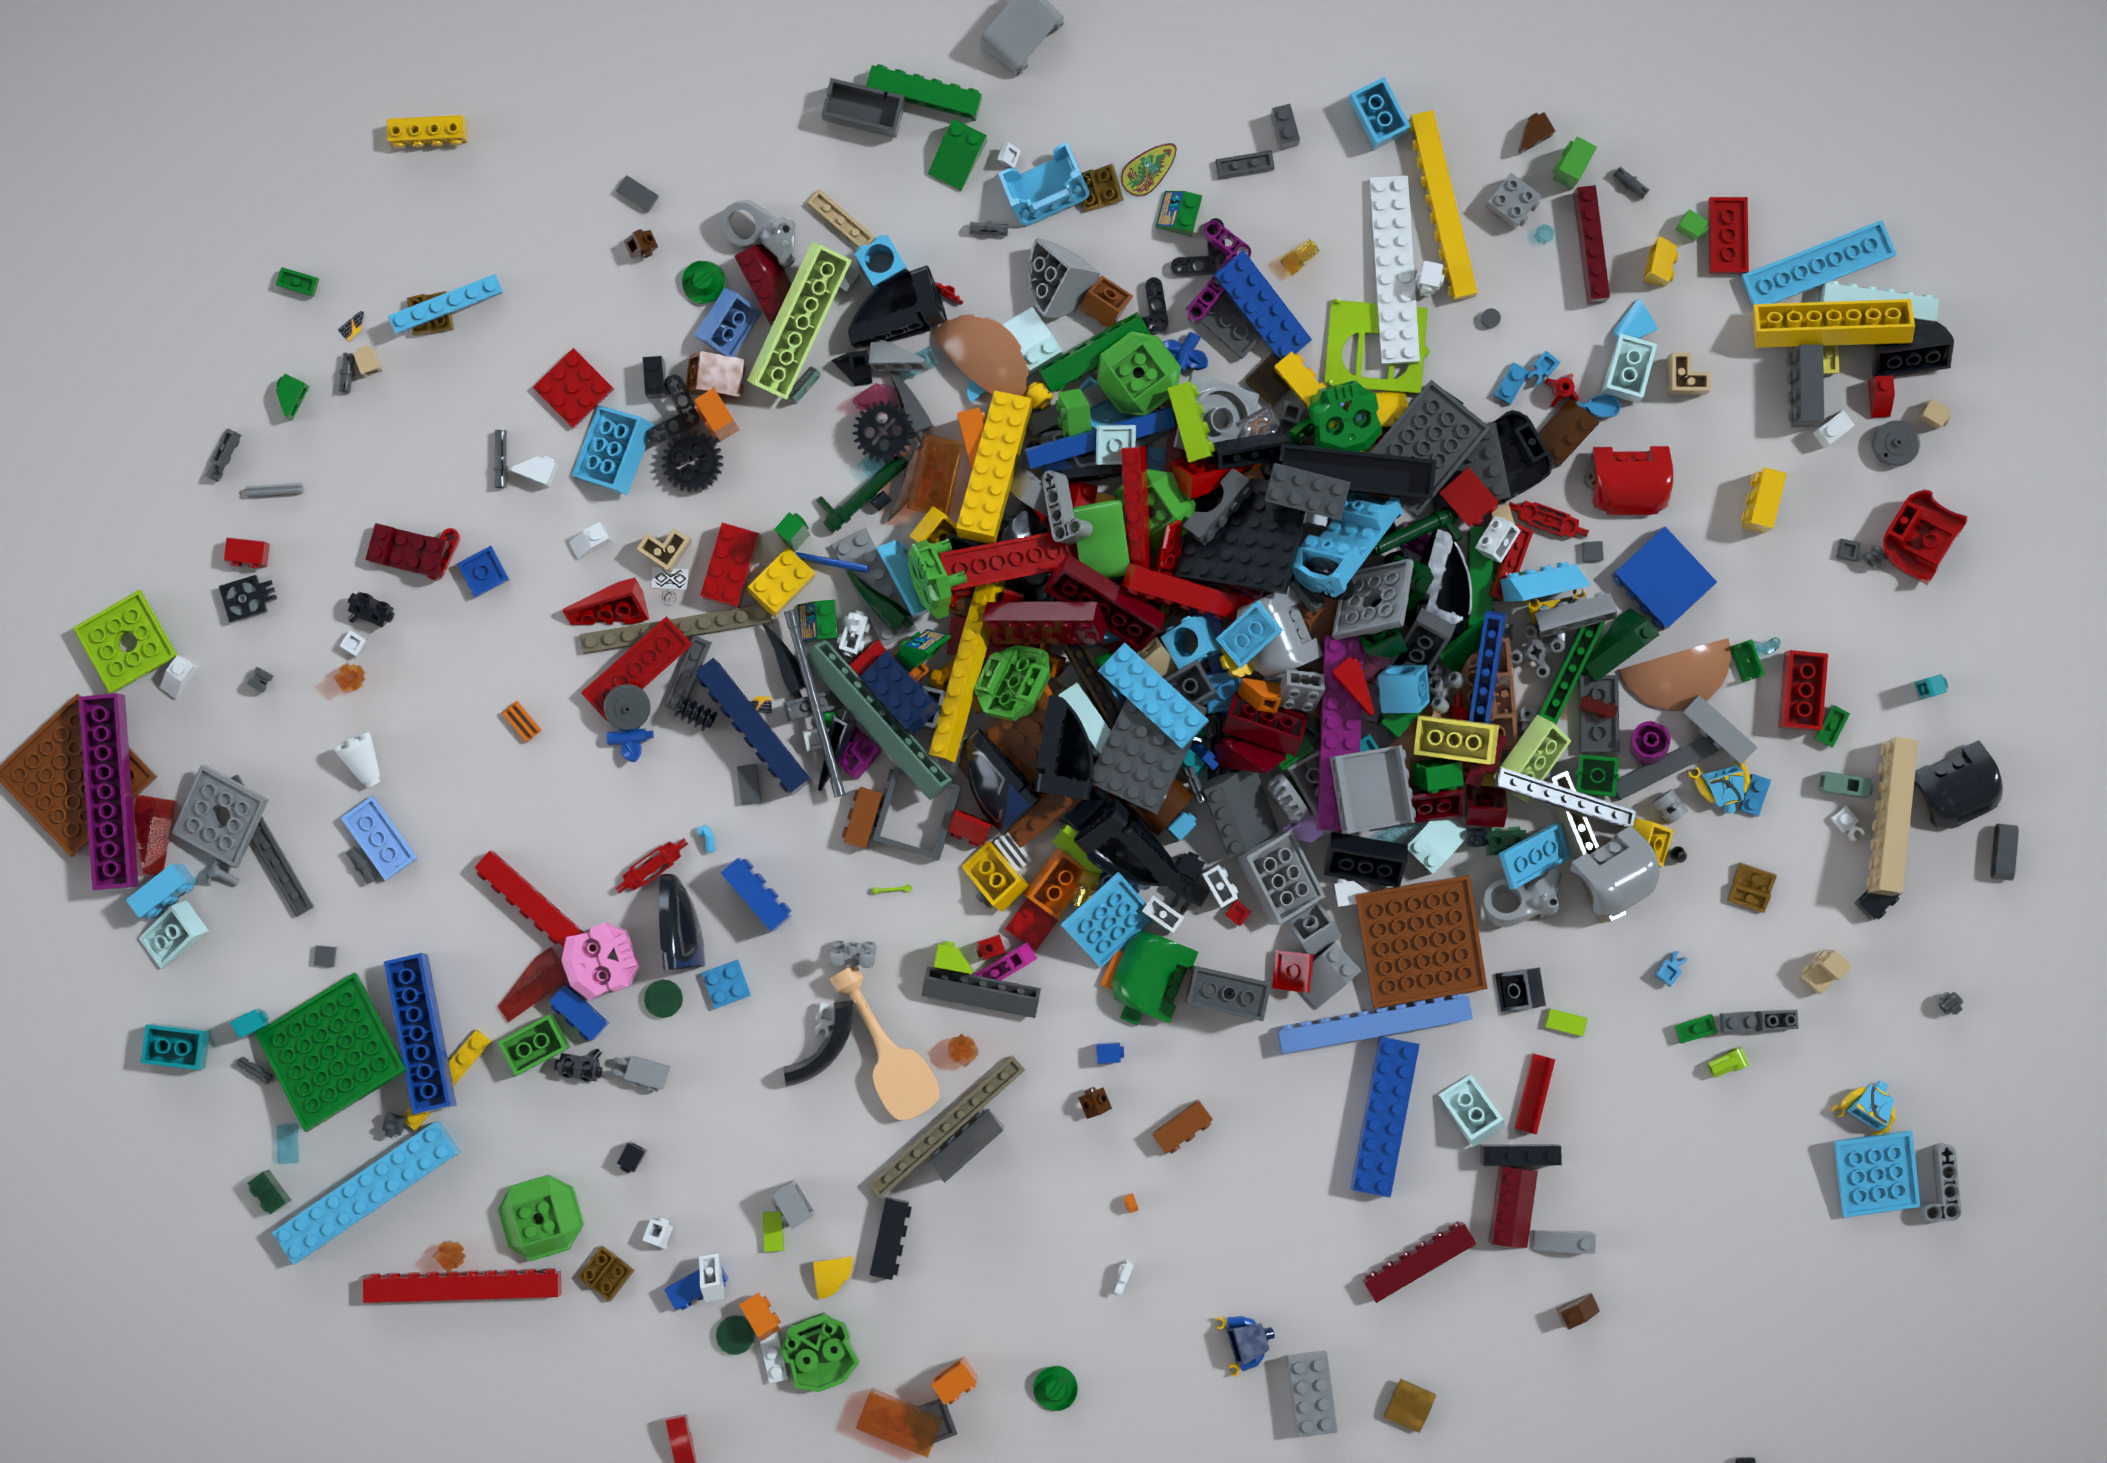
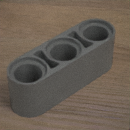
M1999 823L1995 825L1990 869L1992 879L2009 881L2014 879L2019 836L2017 825Z

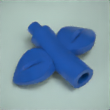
M1192 332L1188 333L1182 344L1173 339L1163 341L1164 345L1181 366V372H1185L1186 367L1198 371L1208 366L1206 354L1203 351L1194 350L1201 337Z
M640 727L633 730L620 729L621 732H607V744L622 745L621 754L630 762H636L641 756L642 746L640 743L647 742L649 738H654V731H646L645 728L640 729Z

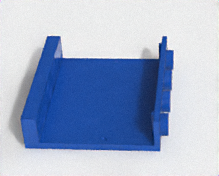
M1665 526L1656 532L1617 571L1611 574L1614 577L1613 581L1619 587L1622 586L1627 591L1626 595L1629 599L1636 601L1640 605L1639 609L1645 615H1649L1653 619L1652 623L1658 629L1662 628V630L1668 629L1717 583L1711 574Z

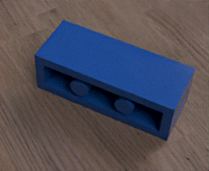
M564 984L549 1001L552 1004L551 1009L557 1014L562 1013L566 1017L565 1022L572 1028L576 1026L580 1030L579 1035L586 1041L588 1039L591 1041L595 1040L609 1024L598 1011L568 984Z
M721 1266L722 1277H723V1283H724V1287H725V1286H726L725 1282H726L729 1278H728V1276L726 1275V1273H725L723 1267ZM700 1269L664 1289L675 1310L679 1308L684 1310L692 1305L691 1301L696 1298L699 1301L704 1299L700 1288Z

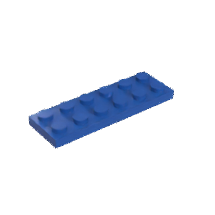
M1244 250L1240 251L1213 275L1278 360L1281 361L1290 352L1296 354L1312 340Z

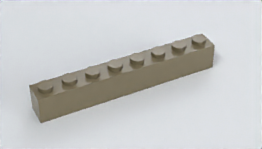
M1568 771L1543 780L1575 791ZM1551 805L1557 821L1561 822L1573 860H1576L1585 853L1590 855L1599 849L1586 816ZM1581 877L1584 887L1593 906L1594 897L1592 891L1586 883V881ZM1626 911L1614 917L1613 915L1603 914L1600 916L1596 914L1601 924L1626 915Z

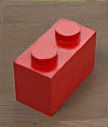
M226 538L224 561L229 562L230 566L241 567L242 564H247L249 568L260 569L261 566L267 567L270 544L264 541Z

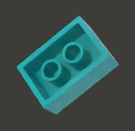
M155 1023L146 1024L140 1063L194 1070L205 1069L210 1030Z

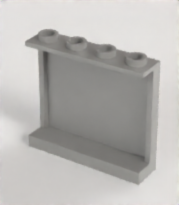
M1402 745L1330 757L1342 834L1415 822L1416 811L1411 803L1413 793L1408 785L1409 771L1405 767L1406 752L1402 749Z

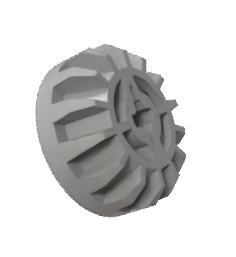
M1282 773L1269 780L1267 790L1291 823H1300L1310 816L1306 805Z

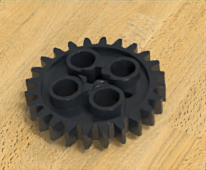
M880 400L879 406L876 402H872L873 408L866 405L867 412L860 410L859 412L862 417L855 418L859 421V424H853V427L858 428L857 431L852 433L853 435H858V438L854 440V442H860L857 449L864 448L865 450L862 454L864 456L870 453V460L876 456V462H880L881 457L884 463H887L888 457L895 461V455L902 458L900 452L907 453L908 451L905 446H912L908 440L915 438L910 435V432L915 431V429L909 427L914 422L907 421L910 414H903L905 408L898 410L899 404L897 403L891 407V401H888L886 406L883 400ZM881 413H886L887 415L885 423H880L878 420V416ZM895 418V422L886 430L888 434L881 435L876 444L873 445L872 442L881 434L880 428H886L891 420ZM897 425L902 429L899 436H895L892 432L893 428ZM869 427L875 430V434L871 438L866 436V430ZM883 440L889 442V448L885 451L880 448V443Z
M687 431L685 437L679 433L680 439L677 440L675 437H672L674 443H667L670 449H663L664 453L667 454V456L661 457L663 461H666V463L661 465L662 468L667 469L664 475H670L667 480L669 482L674 481L673 486L675 488L680 484L681 491L685 487H687L688 493H691L692 488L698 493L699 487H702L705 491V485L708 484L712 487L711 480L718 481L715 475L722 474L718 467H724L723 463L719 462L724 457L718 455L722 450L720 448L715 449L717 442L710 443L712 437L709 436L705 439V433L703 432L700 437L697 431H694L693 436ZM701 445L702 451L698 454L693 453L694 446ZM678 453L685 454L682 461L675 460ZM705 454H708V457H706V458H701V457H703ZM691 458L696 460L694 466L688 464ZM704 462L710 463V468L707 471L700 469L701 464ZM685 465L681 469H677L678 466ZM691 470L692 476L688 479L683 478L684 471Z

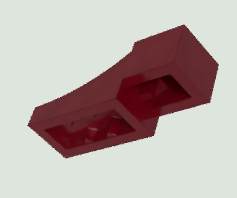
M1501 734L1498 735L1494 764L1478 763L1470 765L1468 768L1465 767L1463 771L1465 785L1478 789L1485 772L1489 774L1494 773L1508 737Z

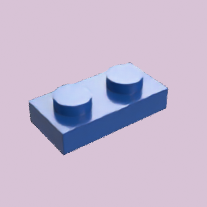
M1192 742L1189 749L1200 757L1208 767L1214 770L1219 765L1214 760L1216 756L1202 744L1196 745Z

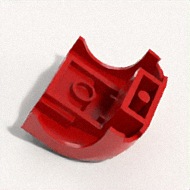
M1650 446L1649 451L1613 452L1612 447H1593L1591 460L1595 467V489L1592 499L1594 508L1607 512L1606 515L1659 514V511L1668 507L1673 488V464L1669 446Z
M1925 489L1917 491L1908 496L1883 537V551L1888 561L1899 571L1929 585L1954 540L1968 522V517L1952 512L1940 505L1934 499L1932 491Z

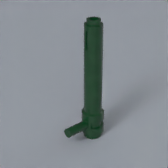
M895 456V461L891 460L848 500L841 506L838 505L835 509L820 496L816 502L828 513L823 521L826 527L832 533L836 530L839 531L844 523L847 524L851 520V516L906 468L908 463L903 456L902 458Z
M1445 506L1440 510H1436L1430 513V516L1383 536L1371 551V554L1379 556L1435 529H1442L1444 527L1447 528L1458 542L1463 538L1453 525L1458 519V514L1451 506Z

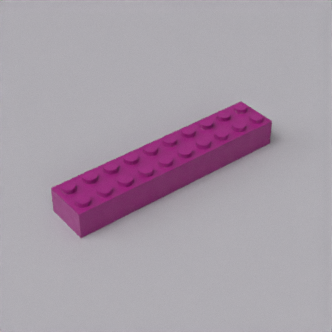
M1332 636L1323 637L1324 656H1322V674H1324L1325 691L1321 697L1316 830L1342 831L1330 757L1360 752L1362 708L1331 675V672L1349 656L1352 659L1355 657L1362 666L1360 668L1363 670L1364 648L1359 639L1360 637H1348L1338 640Z
M114 693L79 697L92 890L139 887L125 695Z

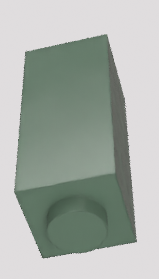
M1825 771L1821 772L1818 791L1869 798V795L1873 792V784L1871 783V778Z

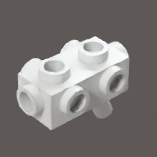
M855 610V613L850 612L849 616H845L842 625L845 627L844 632L839 634L837 639L838 649L842 650L843 655L853 657V654L858 655L859 652H863L866 641L862 640L864 634H868L871 628V623L868 622L869 618L866 617V613ZM850 640L855 641V645L853 647L848 646V642Z

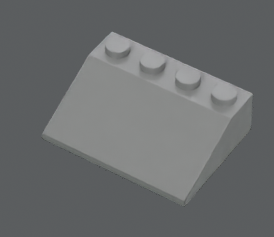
M1292 829L1262 842L1236 857L1270 925L1285 923L1325 897Z

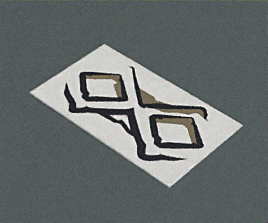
M652 567L651 588L687 590L689 569L674 568L670 573L664 568Z

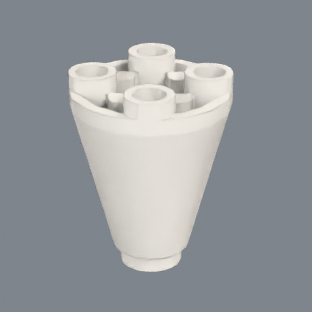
M369 731L359 735V739L354 736L345 741L346 745L342 743L333 748L336 755L362 784H365L366 788L381 781L374 743Z

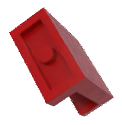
M1469 466L1439 491L1468 527L1472 525L1476 527L1484 520L1482 518L1483 515L1487 512L1491 514L1498 508L1496 505L1499 503L1497 498L1494 497Z

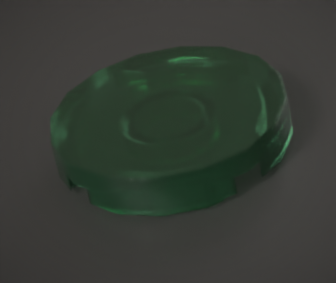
M662 979L655 981L649 985L645 992V1006L656 1017L666 1018L673 1016L683 1004L682 990L671 980Z
M732 1315L720 1323L717 1328L716 1339L723 1351L728 1354L738 1355L750 1349L755 1339V1332L745 1317Z

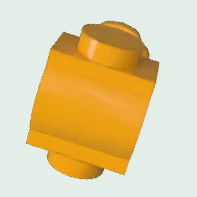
M952 655L951 661L946 667L937 668L928 677L930 686L943 691L947 690L956 655Z

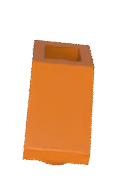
M1242 678L1237 691L1238 695L1259 711L1277 713L1281 702L1280 683Z

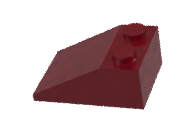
M1233 735L1222 738L1220 742L1214 745L1216 761L1219 764L1218 767L1265 774L1286 760V755L1280 751Z

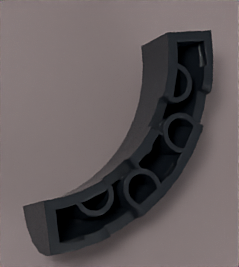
M853 1000L834 1003V1019L831 1031L816 1053L808 1059L806 1058L798 1063L784 1066L786 1087L814 1078L829 1067L838 1057L851 1032L854 1014Z

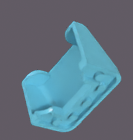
M1068 142L1058 145L1053 150L1054 159L1022 174L1015 168H1008L998 173L1011 207L1021 225H1031L1088 198L1090 194Z

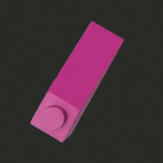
M1027 942L975 973V975L1003 980L1036 960L1037 957Z

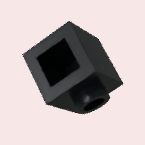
M1189 851L1188 854L1178 855L1175 864L1181 874L1198 880L1205 862L1198 859L1199 855Z

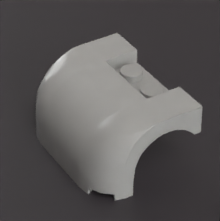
M1290 586L1288 587L1287 594L1272 593L1237 610L1238 619L1255 602L1259 601L1284 630L1250 660L1255 672L1258 671L1266 679L1283 674L1287 669L1293 670L1324 656L1317 639H1311L1297 606L1301 601Z
M1632 825L1616 834L1614 840L1590 855L1585 853L1572 861L1570 868L1572 873L1582 877L1590 887L1594 897L1592 910L1599 916L1603 914L1613 915L1614 917L1621 914L1653 893L1659 879V863L1655 852Z

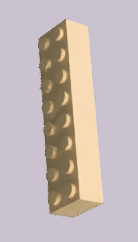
M1894 737L1884 742L1881 746L1880 755L1882 756V763L1879 764L1878 768L1880 782L1876 786L1878 801L1874 805L1876 820L1872 824L1874 839L1870 843L1872 858L1870 857L1868 862L1870 877L1868 876L1866 881L1868 893L1887 896L1903 893L1919 740Z

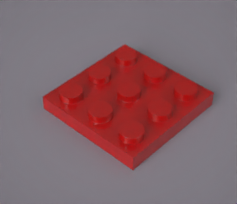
M574 348L533 386L536 392L573 429L614 390Z

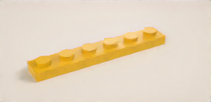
M478 1029L474 1031L449 1061L453 1087L492 1043ZM410 1107L403 1117H406L405 1123L414 1131H417L432 1112L413 1114Z

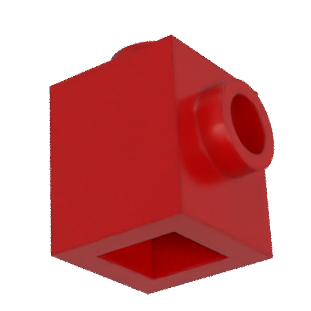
M1000 934L977 942L979 946L975 947L978 957H983V960L1006 953Z

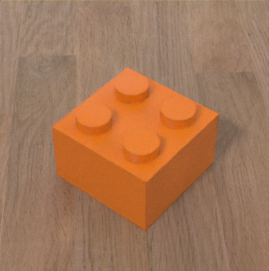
M963 1357L934 1377L931 1386L944 1405L948 1402L952 1404L960 1398L959 1395L963 1391L968 1393L976 1387L977 1375L966 1358Z

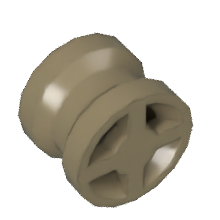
M1595 468L1587 472L1584 477V483L1590 489H1595V482H1593L1595 481Z

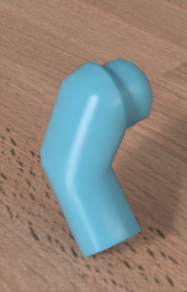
M699 826L697 833L698 836L705 837L706 852H715V839L709 826Z

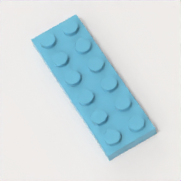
M1125 642L1098 670L1182 750L1209 722L1201 712Z

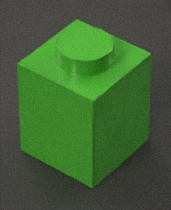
M1689 209L1675 230L1695 241L1698 237L1702 238L1708 230L1705 227L1708 220Z

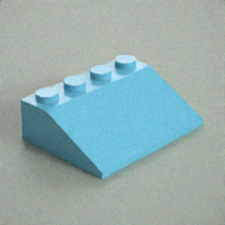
M598 405L571 476L611 491L628 495L649 440L647 436L648 430L654 424L642 417Z

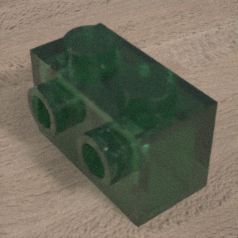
M1520 826L1509 827V831H1501V828H1490V832H1487L1485 835L1487 840L1486 856L1499 855L1500 852L1526 839V830H1521Z
M270 1170L263 1171L247 1183L250 1193L254 1197H258L261 1202V1208L266 1213L269 1212L270 1215L276 1213L292 1201Z

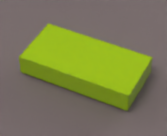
M1549 1008L1545 1027L1583 1037L1588 1018Z
M781 1211L762 1213L764 1252L784 1251Z

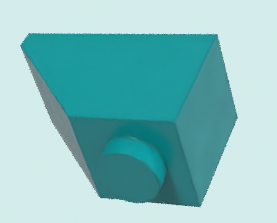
M1942 674L1914 682L1920 700L1947 693L1948 683Z
M254 1009L229 1023L238 1038L242 1039L253 1036L256 1032L269 1025V1017L264 1010Z

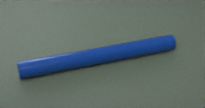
M796 552V555L802 561L868 573L870 568L869 565Z

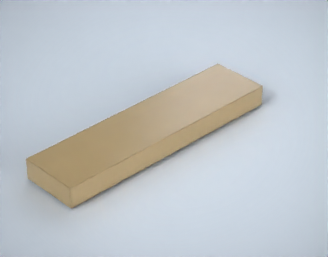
M820 189L808 200V206L857 248L873 243V239L876 237Z

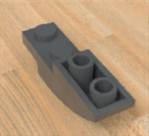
M1797 1010L1720 1013L1721 1033L1799 1029Z

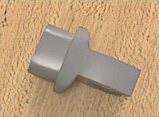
M1525 706L1522 708L1518 726L1521 728L1520 735L1525 733L1530 723L1536 717V707Z

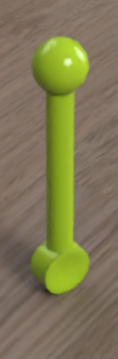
M908 884L904 887L878 889L873 887L871 892L874 895L879 892L904 890L910 892L912 887Z

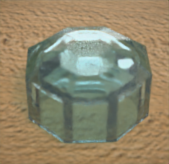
M1543 224L1536 229L1535 238L1539 243L1546 244L1553 239L1555 232L1550 225Z

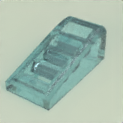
M926 347L915 353V355L925 359L929 370L940 365L934 349L931 347ZM926 355H928L931 362H928ZM926 371L899 372L903 381Z
M1418 823L1409 824L1411 827L1409 830L1405 824L1399 825L1405 834L1397 827L1398 825L1390 826L1377 839L1401 844L1420 826ZM1391 831H1394L1395 834L1399 837V839H1397Z

